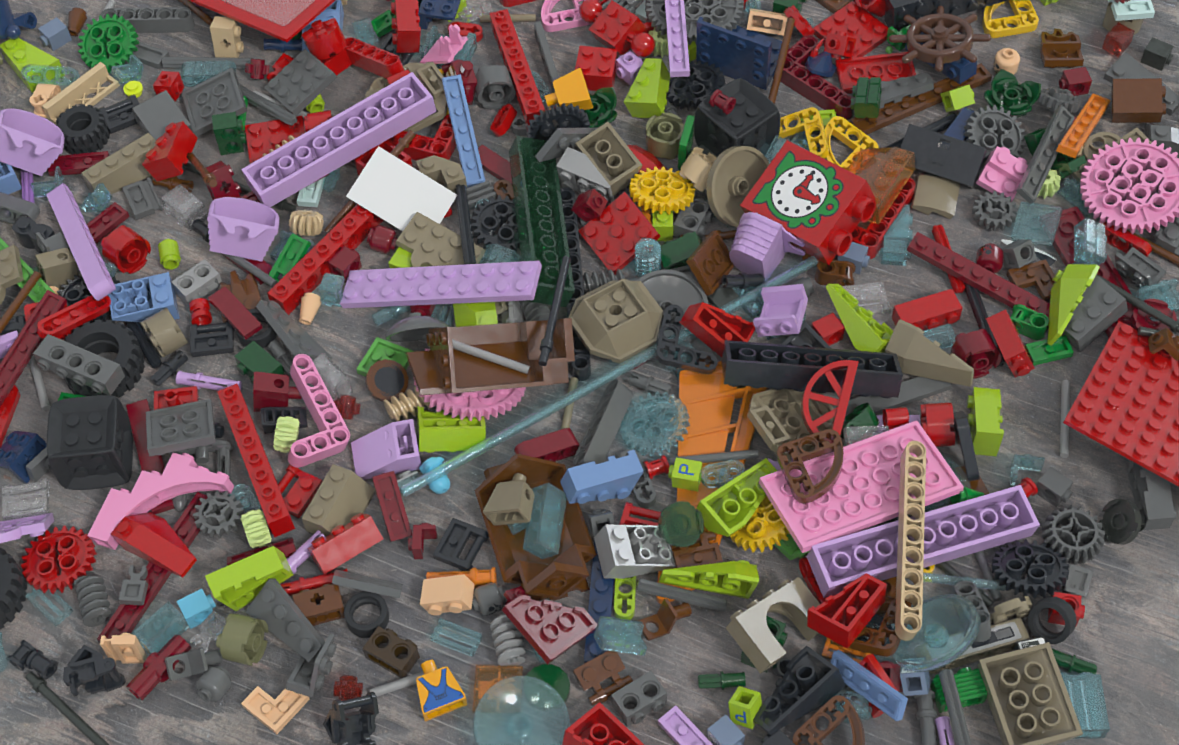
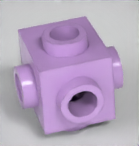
M629 51L616 59L615 72L620 79H623L631 86L643 61L640 57Z

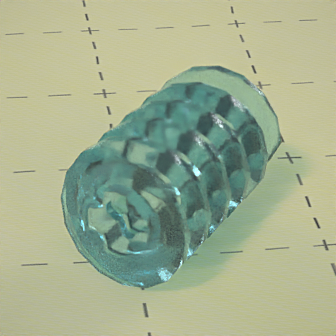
M642 238L635 245V273L637 277L661 270V247L652 238Z

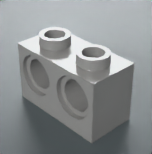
M204 259L182 275H179L171 283L176 295L189 307V303L192 300L206 298L218 290L222 280L220 274Z

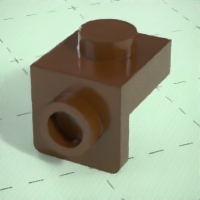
M1167 327L1148 338L1149 350L1152 354L1164 349L1176 361L1179 360V336H1175Z

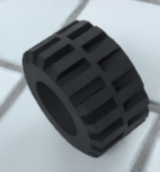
M85 104L75 105L71 109L67 108L64 113L59 115L60 118L56 120V126L64 134V150L66 152L69 151V154L97 152V150L104 148L103 145L108 143L107 139L110 137L109 129L103 113L97 107L93 108L92 105L85 106Z

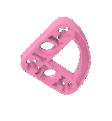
M545 0L543 3L541 20L543 29L547 32L592 24L583 21L579 14L580 4L578 2L585 0H572L575 9L554 13L550 12L560 0ZM567 17L573 18L572 21H565L564 19Z

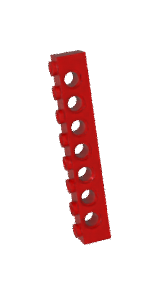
M508 9L489 13L491 28L504 65L510 72L516 92L515 95L526 126L530 125L529 120H535L533 115H540V110L545 111Z
M357 204L267 293L269 301L277 302L289 315L301 304V298L305 293H312L331 274L328 261L343 246L350 250H355L368 237L371 228L380 225L384 220Z
M236 383L217 391L274 538L294 530L295 526L238 384Z

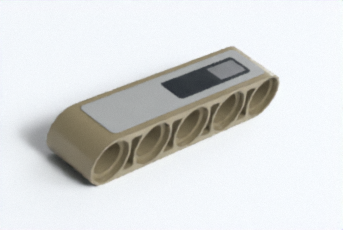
M1017 618L992 625L991 637L987 641H974L968 633L921 646L915 650L914 654L917 661L927 660L929 673L932 675L944 669H953L979 661L980 659L1013 651L1017 641L1031 638L1022 619Z

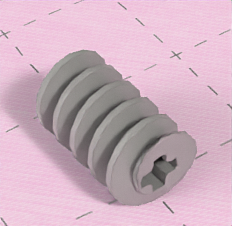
M506 615L494 619L490 624V630L492 631L498 664L501 667L508 668L524 663L525 658L521 656L526 651L524 648H521L524 645L523 640L519 639L522 636L521 632L517 631L518 629Z

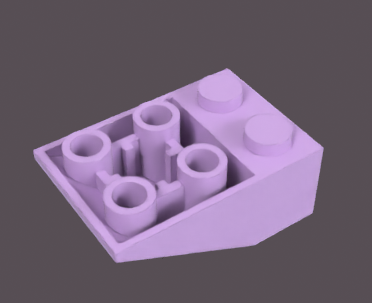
M413 419L392 422L351 442L355 473L363 480L391 471L398 474L408 470H420L421 459Z

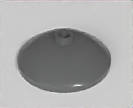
M419 312L410 313L408 318L402 319L390 327L385 333V338L393 342L424 340L427 333H429L428 329L449 326L434 317L421 316Z

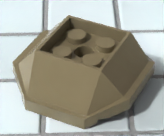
M426 62L425 64L408 63L403 65L404 70L408 69L410 73L413 72L433 96L436 107L435 113L403 131L408 132L411 130L415 133L446 116L448 107L442 85V78L444 76L434 62ZM383 77L375 79L369 91L366 92L365 98L387 87V79Z
M623 278L619 281L612 280L577 298L569 318H572V329L590 354L611 359L612 362L621 364L657 345L663 319V310L641 281H630Z
M770 389L753 394L750 400L747 417L776 459L777 449L780 445L811 435L804 424L801 414L803 392L793 389ZM809 399V413L812 421L834 409L830 404ZM833 418L816 428L819 431L831 429ZM805 444L802 449L811 452L815 447L812 444ZM784 452L783 455H786L789 463H791V454Z

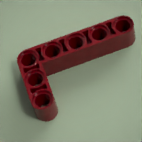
M812 35L802 37L787 52L780 82L822 109H835L836 116L843 117L846 120L851 119L853 116L851 98L853 97L819 75L811 73L806 68L805 63L812 49L814 50L818 44V40Z

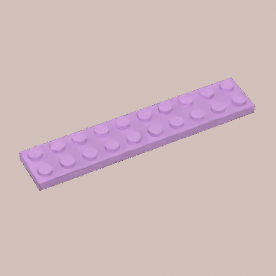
M540 261L351 270L340 305L342 308L534 300L542 265Z

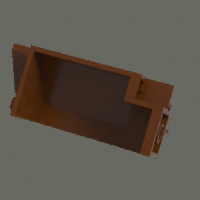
M572 318L557 319L552 339L554 345L552 352L549 353L546 366L539 365L538 361L541 353L539 347L541 340L544 339L548 320L428 329L429 333L426 335L427 345L430 346V350L405 352L420 396L569 383L567 362L575 361ZM452 339L530 366L528 374L453 349Z
M516 454L504 464L487 468L484 471L486 480L474 490L503 581L521 585L526 594L532 600L537 601L547 598L550 601H555L568 597V592L581 590L582 593L590 590L586 579L589 573L585 564L595 557L597 553L579 503L569 504L560 481L567 471L565 464ZM515 473L523 474L527 478L526 483L535 495L530 522L493 525L483 513V510L496 485L500 482L512 481Z

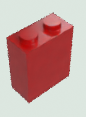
M1005 309L986 318L1000 351L1014 377L1027 375L1031 370L1035 369L1007 310Z

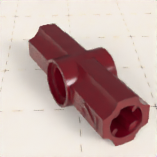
M175 634L159 652H153L146 658L143 669L126 686L127 689L136 698L143 700L159 682L162 683L169 679L165 658L189 652L191 649L190 644L180 635ZM176 660L173 663V670H175V665L179 662V660Z

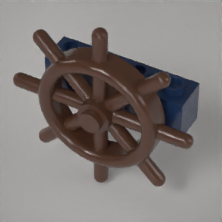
M938 6L936 14L926 15L919 19H915L908 14L905 15L904 21L911 25L907 35H891L889 41L891 43H906V51L910 53L902 57L903 63H908L917 58L935 68L937 72H941L958 84H961L975 75L977 71V56L970 52L973 42H988L991 40V35L973 34L970 24L977 20L976 14H971L963 19L956 15L944 13V7Z

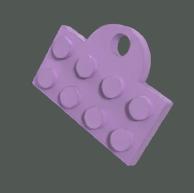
M53 513L0 521V543L20 539L22 535L30 534V537L43 535L44 531L49 529L50 525L54 522Z

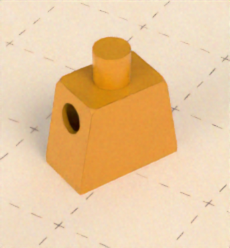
M581 68L554 80L555 92L545 95L548 106L559 104L561 107L565 103L567 107L572 103L573 107L578 105L580 109L584 110L593 108Z

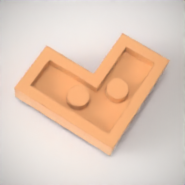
M257 686L241 704L243 708L277 735L310 698L285 688L276 699H273Z

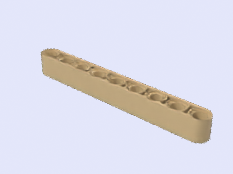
M919 441L909 442L900 458L895 633L898 638L904 641L912 640L922 626L926 447ZM909 473L914 474L917 478L910 476ZM908 494H913L916 499L911 498ZM908 515H912L916 520L910 519ZM907 536L913 537L915 541H910ZM906 557L913 559L915 563H910ZM905 579L911 580L914 585L908 584ZM905 601L912 603L913 607H908ZM904 623L911 625L913 630H908Z

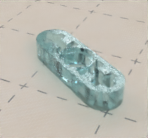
M28 64L23 67L21 72L22 77L30 83L70 85L79 78L77 70L64 66ZM32 69L36 73H41V76L32 75V78H30L27 72H30ZM52 69L56 73L55 78L48 80L46 72ZM69 71L74 74L70 81L66 77H60V73L69 74Z

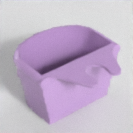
M14 108L1 110L0 162L42 176L47 168H50L51 163H54L59 154L63 152V132L54 123L34 113Z
M222 197L213 200L209 206L207 217L209 222V251L263 262L266 251H268L275 235L278 233L279 215L276 211L267 205L244 198Z
M748 212L744 213L740 218L729 256L731 262L739 271L746 274H762L766 284L786 252L802 256L806 253L790 244V242H793L801 247L805 245L801 240L786 231L782 224L758 213Z

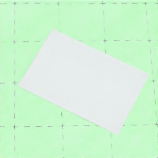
M378 146L346 197L403 231L416 212L440 224L456 199L457 194Z

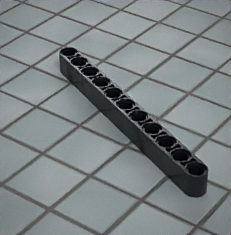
M564 187L557 192V207L562 258L568 256L571 259L564 287L567 318H569L575 300L584 295L577 214L571 210L575 203V193L571 188ZM573 330L575 361H571L572 376L577 378L578 381H586L591 376L590 353Z

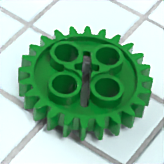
M106 14L105 19L100 15L99 21L93 18L92 25L86 24L88 30H81L85 35L79 36L82 42L77 45L81 48L78 51L82 55L81 59L91 68L102 62L106 65L109 74L112 68L116 72H118V66L124 69V63L130 64L129 58H135L132 52L138 51V48L135 46L139 44V41L136 39L139 37L135 32L136 29L123 16L119 18L116 14L112 18L109 14Z

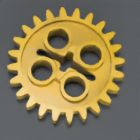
M654 167V170L646 168V172L640 170L639 174H634V178H631L629 192L630 197H633V202H638V207L644 206L645 211L650 208L652 213L657 210L661 215L663 211L670 215L671 211L678 213L679 209L684 211L685 207H690L695 196L694 183H691L690 179L683 178L679 174V170L673 172V168L665 170V167H662L661 170H658L657 167Z
M766 495L747 524L732 534L730 538L732 542L736 543L738 548L742 546L743 550L746 551L750 547L752 553H754L757 548L763 552L767 546L770 550L773 549V544L781 546L780 540L788 541L787 534H790Z

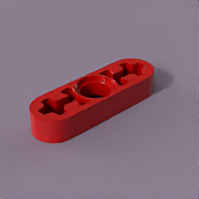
M1107 221L1102 224L1098 222L1093 229L1097 238L1125 253H1128L1132 247L1146 257L1152 252V247L1147 241L1128 231L1123 233L1122 228L1114 231L1115 225L1107 228Z

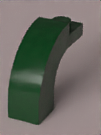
M1039 128L1024 136L1032 156L1046 128ZM1058 152L1051 170H1057V175L1061 176L1060 179H1063L1073 172L1080 170V166L1087 162L1084 155L1072 158Z

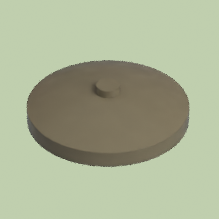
M749 146L728 148L716 158L710 169L707 179L708 202L716 218L727 226L738 227L740 218L744 214L740 204L770 164L759 150Z

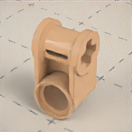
M41 82L37 84L34 93L29 99L30 104L34 106V114L46 118L42 105L61 92L60 86Z

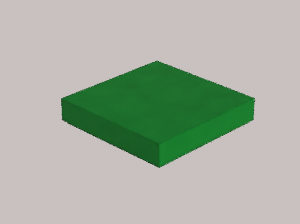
M688 115L679 142L678 170H681L692 149L695 116Z

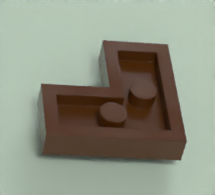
M1046 259L1007 271L1006 275L1011 283L1022 289L1035 286L1042 300H1050L1051 289L1055 281L1052 280L1054 273Z

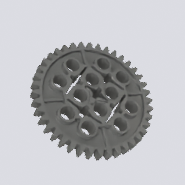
M646 0L645 12L648 22H651V27H656V32L661 31V36L666 35L665 1ZM684 0L688 44L690 45L692 41H695L696 44L697 21L699 17H703L705 22L730 31L736 29L737 24H740V19H742L744 1Z

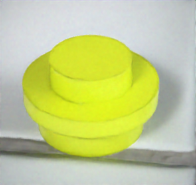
M130 81L124 85L123 90L128 97L135 94L136 98H138L142 94L143 86L139 81Z

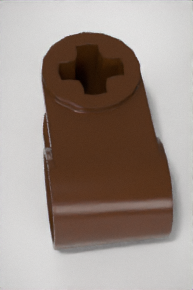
M832 260L829 265L818 261L814 276L815 281L820 285L839 284L844 289L854 286L853 273L856 270V266L849 261Z

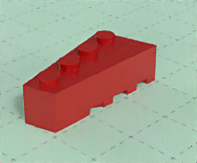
M600 702L565 730L562 745H644Z

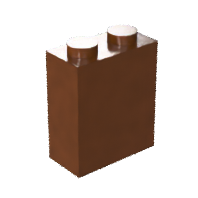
M1162 78L1113 79L1111 87L1112 123H1160L1162 115L1166 114V103H1162V98H1165L1166 86H1162Z

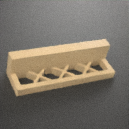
M100 62L42 105L47 119L56 125L57 118L67 108L71 109L76 104L94 106L118 88L120 84L109 75L106 65ZM106 81L112 83L108 87H101ZM90 93H97L93 98H87Z

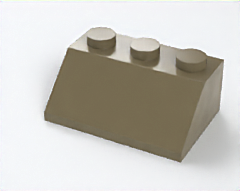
M609 122L575 143L577 151L584 153L611 186L613 196L630 184L631 178H634V174H637L642 168L641 162Z
M332 464L302 517L305 530L312 534L319 530L325 537L330 535L333 528L339 525L345 526L351 522L350 519L359 513L364 514L376 492L375 489L353 471Z

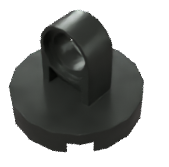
M1124 499L1109 501L1102 510L1105 512L1103 520L1099 521L1103 526L1101 530L1105 531L1104 538L1114 544L1121 545L1132 542L1138 533L1146 527L1136 504Z

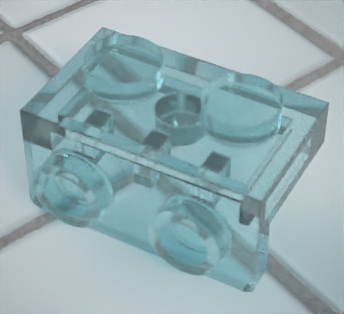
M1176 278L1163 280L1151 286L1145 285L1136 294V297L1143 302L1146 299H1158L1166 302L1172 312L1173 310L1174 312L1179 311V293L1176 290L1178 281Z

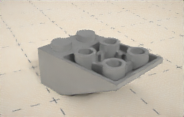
M567 147L556 165L562 186L571 188L580 194L594 188L608 201L606 206L611 204L614 198L608 182L584 153Z
M605 524L594 537L603 578L624 579L676 567L666 526Z

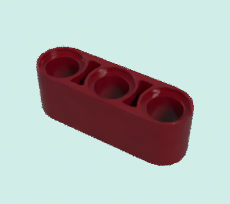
M564 428L523 441L515 447L514 452L515 454L556 462L575 455L580 444L572 430Z

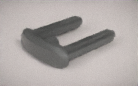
M216 438V443L208 446H198L184 451L170 452L171 455L172 453L180 455L187 453L191 456L195 454V461L200 464L209 461V452H215L217 454V472H223V462L225 461V474L229 476L231 481L230 452L234 450V446L225 439ZM187 494L173 498V505L176 511L181 512L187 505Z

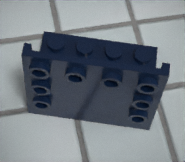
M699 17L697 21L696 64L699 60H701V64L708 62L709 66L714 63L715 68L720 67V72L723 71V75L733 79L741 78L755 87L767 90L775 73L782 41L740 26L730 31L705 22L703 17Z

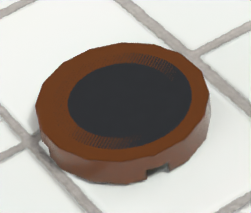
M384 359L377 361L370 367L366 374L365 384L373 398L381 402L385 399L391 402L392 396L398 399L399 393H405L409 378L401 364L394 360Z

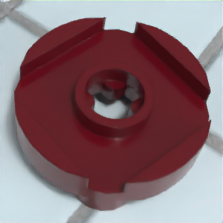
M1158 299L1144 300L1148 305L1177 321L1176 313L1168 308L1169 305L1166 302ZM1136 307L1134 308L1131 321L1134 329L1137 331L1140 326L1157 330L1167 327L1171 331V328L1160 321H1152L1150 315Z

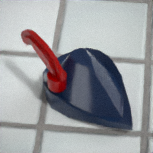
M823 38L816 45L815 49H812L805 66L813 74L832 77L837 67L832 63L831 54L826 51L818 54L819 48L824 45L825 39Z

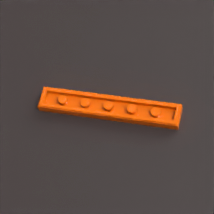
M1093 93L1059 143L1056 151L1076 158L1109 107L1111 100Z

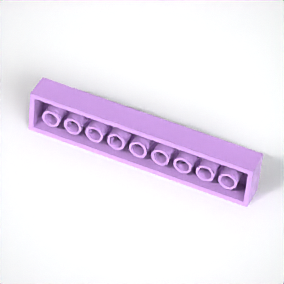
M411 72L241 169L242 173L259 201L268 207H272L435 113L436 107L433 96L415 74Z
M1021 485L925 512L923 568L1032 536L1040 524ZM898 521L822 542L811 547L806 557L823 598L838 594L843 591V587L866 573L881 581L897 576ZM907 536L910 541H915L913 537ZM906 557L907 561L915 563L913 559Z

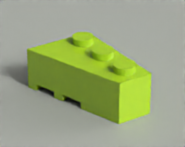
M20 38L9 39L0 44V49L6 62L32 93L35 91L38 83L50 84L65 76L59 59Z
M645 58L624 100V104L632 117L651 118L654 115L657 117L665 113L670 73L662 59Z
M974 387L972 395L967 397V408H970V414H967L974 452L975 455L997 457L1004 435V429H1000V423L1003 422V417L1000 416V409L1002 408L1000 389Z
M417 406L419 452H477L485 450L486 425L484 416L481 417V421H478L476 417L469 421L468 416L461 420L460 415L452 418V415L445 416L444 410L436 411V413L424 411V407Z
M272 546L205 575V578L214 598L231 609L238 611L256 598L269 579L275 578L280 584L294 574L284 553Z

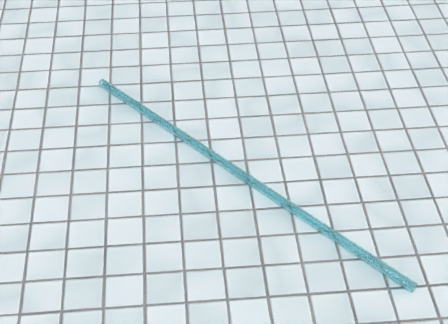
M809 257L719 309L725 310L728 314L735 312L760 298L763 287L781 286L818 264L816 257ZM687 328L681 329L678 343L694 334ZM675 333L672 334V335H670V336L667 337V338H668V339L674 338V337H675ZM657 343L400 487L401 493L404 497L409 496L655 357Z

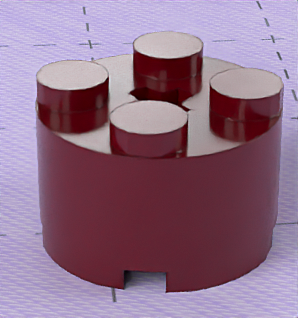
M986 329L972 331L967 334L960 333L955 337L951 353L974 369L973 379L989 374L988 370L993 366L996 368L1000 364L1001 354Z

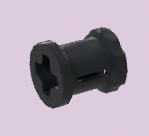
M25 640L20 642L21 646L12 655L6 657L20 671L25 669L24 665L27 658L36 650Z
M41 650L33 651L26 660V667L39 672L41 678L45 680L52 677L57 670L58 662L46 658Z

